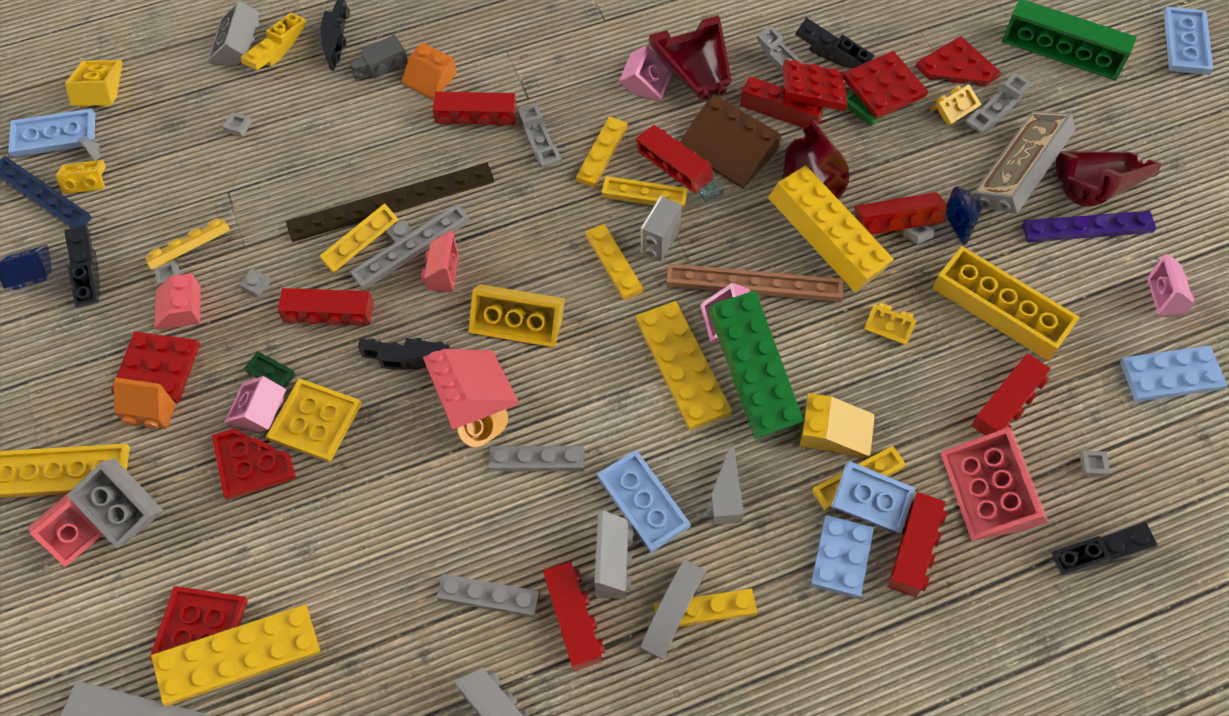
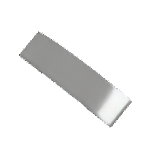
M771 25L757 35L756 38L762 49L780 71L783 72L782 66L785 59L790 61L797 60L803 63L782 43L784 37Z
M1015 72L1003 84L1002 89L982 109L978 108L966 120V124L981 134L987 132L1015 106L1029 89L1032 82Z
M537 103L517 109L529 144L541 167L562 162L556 145H553L543 123V117Z
M686 560L682 562L655 613L640 649L662 660L664 659L679 624L706 573L705 569Z

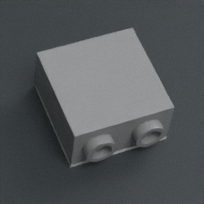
M660 196L641 227V253H644L651 259L663 260L681 229V204Z

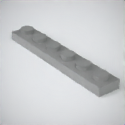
M456 204L350 271L351 275L360 287L365 290L428 250L433 240L449 231L456 232L470 223V219L459 205Z

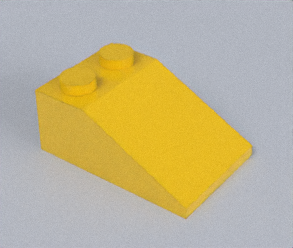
M122 60L81 61L65 82L71 106H79L80 108H86L91 105H99L100 107L111 106L118 94Z
M808 393L804 407V422H802L799 446L870 458L875 414L831 396Z

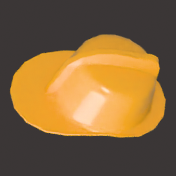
M505 409L457 428L460 439L470 447L484 445L505 430L508 423L507 411Z

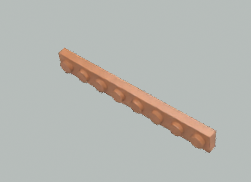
M669 263L666 286L721 291L731 283H735L748 288L750 292L756 290L757 295L842 302L844 280Z

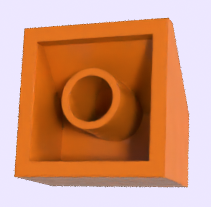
M422 42L409 57L402 84L434 100L435 91L442 92L457 75L454 58Z
M115 378L114 413L121 419L123 424L128 426L144 425L146 428L153 430L157 428L167 429L176 404L160 384Z

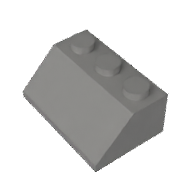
M239 0L220 19L207 62L219 65H238L241 63L240 57L249 51L250 46L254 42L255 36L253 34L259 25V21H257L259 12Z
M115 458L100 462L67 494L72 502L116 548L121 547L145 529L164 511Z
M598 510L595 565L596 598L626 599V591H631V576H627V567H632V552H627L628 543H633V528H628L627 519L603 510Z
M482 667L459 678L455 682L463 697L479 716H529L525 710L520 713L514 706L517 701L508 690L504 693L498 685L501 682L492 671L487 673Z

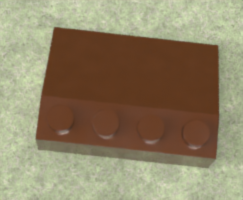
M713 95L701 108L680 142L689 150H693L702 159L709 161L714 172L744 189L779 150L781 134L718 96Z

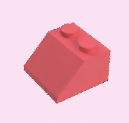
M452 231L433 240L430 243L429 251L426 250L425 263L427 265L426 269L422 270V282H425L426 288L429 291L453 292L459 253L454 232Z
M193 273L170 276L156 290L154 323L156 330L200 324L201 286Z
M67 495L27 527L29 533L64 567L103 535Z

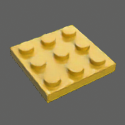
M299 378L266 438L268 441L331 463L362 403L354 397Z

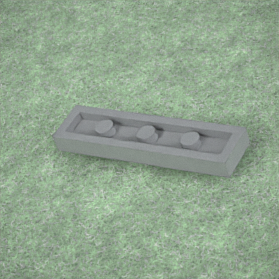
M490 446L489 469L490 472L584 471V446Z
M443 574L437 599L439 601L535 618L540 592Z

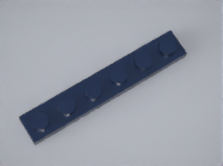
M5 155L0 159V180L68 227L84 226L92 219L88 212Z

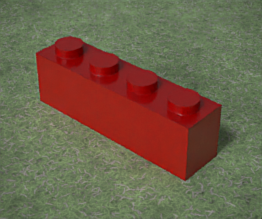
M749 76L741 93V107L804 128L811 119L819 125L823 116L824 107L785 99V89L783 87Z
M435 91L432 110L435 123L515 125L517 111L515 93Z
M652 125L636 137L638 153L693 193H697L713 180L711 163L699 157L693 150H689L682 145L679 140L672 138L665 130Z
M937 192L855 205L854 217L873 235L944 223L946 220L947 203Z
M282 288L277 311L282 321L290 324L304 322L313 325L329 323L331 325L351 324L353 326L370 325L374 301L370 291Z
M1027 353L978 413L971 426L985 436L1007 427L1011 429L1012 426L1009 423L1012 419L1017 422L1025 411L1022 409L1025 403L1027 405L1032 403L1037 396L1034 392L1037 387L1042 390L1050 378L1047 377V374L1051 368Z
M920 492L916 493L910 506L888 588L913 597H917L921 591L925 592L929 582L926 572L928 568H932L936 556L932 554L933 547L938 546L942 534L938 532L939 525L944 524L947 516V511L944 510L946 501Z
M572 561L543 570L573 672L602 663L601 654L605 653L601 638L596 639L594 630L598 628L594 615H588L586 606L590 605L586 591L581 592L579 583L583 582L579 568L574 569Z

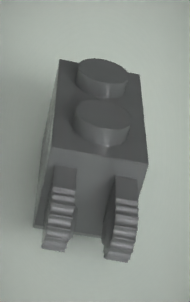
M394 34L363 48L361 51L362 57L353 61L351 68L354 71V78L358 80L372 76L374 79L407 64L408 60L404 47Z

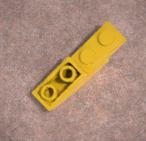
M289 13L266 30V38L240 57L241 63L255 70H259L264 65L272 67L295 43L307 23L306 19Z

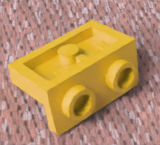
M969 84L963 88L959 85L949 91V97L943 95L934 101L936 105L931 107L930 110L932 112L938 109L948 126L979 107L981 103Z
M104 160L61 165L56 178L62 193L69 194L104 189L105 184L102 174L106 165Z
M879 303V306L873 305L864 330L907 346L917 320L913 319L914 315L901 310L900 313L892 311L891 306Z

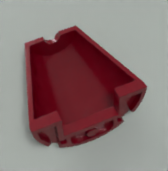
M719 15L701 20L696 31L670 38L668 30L649 36L648 42L650 47L700 101H704L714 94L717 96L722 95L727 91L726 87L732 82Z
M811 119L803 129L804 137L795 138L786 148L783 179L806 165L832 194L839 199L849 183L850 176L847 161L818 124Z
M1061 151L1056 157L1057 176L1062 179L1064 193L1074 203L1086 207L1100 205L1149 178L1157 176L1162 163L1151 159L1147 160L1144 164L1141 156L1132 152Z

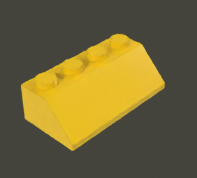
M479 284L472 290L468 333L555 348L563 320L565 298Z

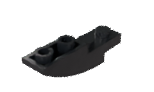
M337 0L332 12L324 11L321 21V45L331 71L335 70L337 63L340 62L342 49L346 47V37L343 36L346 19H349L350 9L347 7L345 0Z
M807 17L795 33L796 36L811 45L809 48L811 52L847 68L853 69L871 61L875 56L842 34L838 38Z
M84 225L64 230L70 261L68 271L75 307L98 303L100 297L99 270L96 250L92 248L89 228Z
M373 338L368 340L360 339L358 343V349L362 357L377 359L381 368L392 370L426 368L424 356L434 351L451 349L450 345L444 342H429L421 338H406L404 346L397 342L385 343Z
M1145 522L1103 537L1097 536L1052 551L1051 555L1061 576H1066L1129 559L1132 555L1156 548L1158 544Z

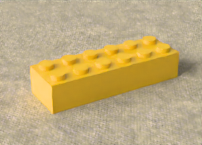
M806 165L778 182L769 195L768 199L855 293L882 274L894 260Z
M963 246L960 247L940 272L933 286V290L1047 361L1051 360L1080 319L1076 314Z

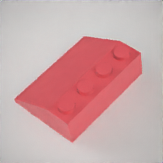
M443 349L423 357L452 430L519 404L493 350Z
M1009 427L940 452L972 541L1025 531L1049 523L1017 439Z

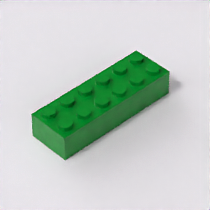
M1018 0L1001 42L1116 81L1132 52L1137 37L1027 0Z
M756 290L712 304L708 312L754 439L804 422Z

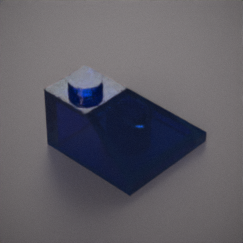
M956 186L953 187L947 202L946 218L962 245H966L979 218L981 206L971 192Z

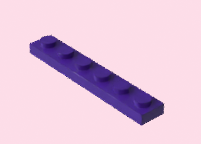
M1151 211L1024 220L1022 228L1026 241L1029 243L1154 233L1156 225Z

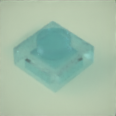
M713 176L712 181L706 186L701 187L698 193L707 202L723 195L724 188Z

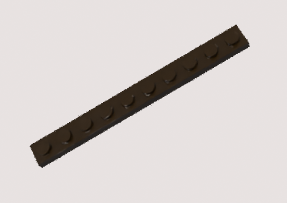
M486 162L286 221L291 241L296 242L360 223L383 204H386L394 213L494 183V178L489 164Z

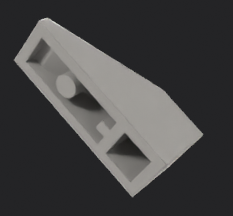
M729 447L714 486L711 501L707 503V515L712 517L713 525L742 523L744 512L734 447Z

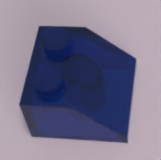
M47 244L0 259V282L3 289L10 287L12 290L25 287V283L34 281V284L48 280L47 276L52 273Z

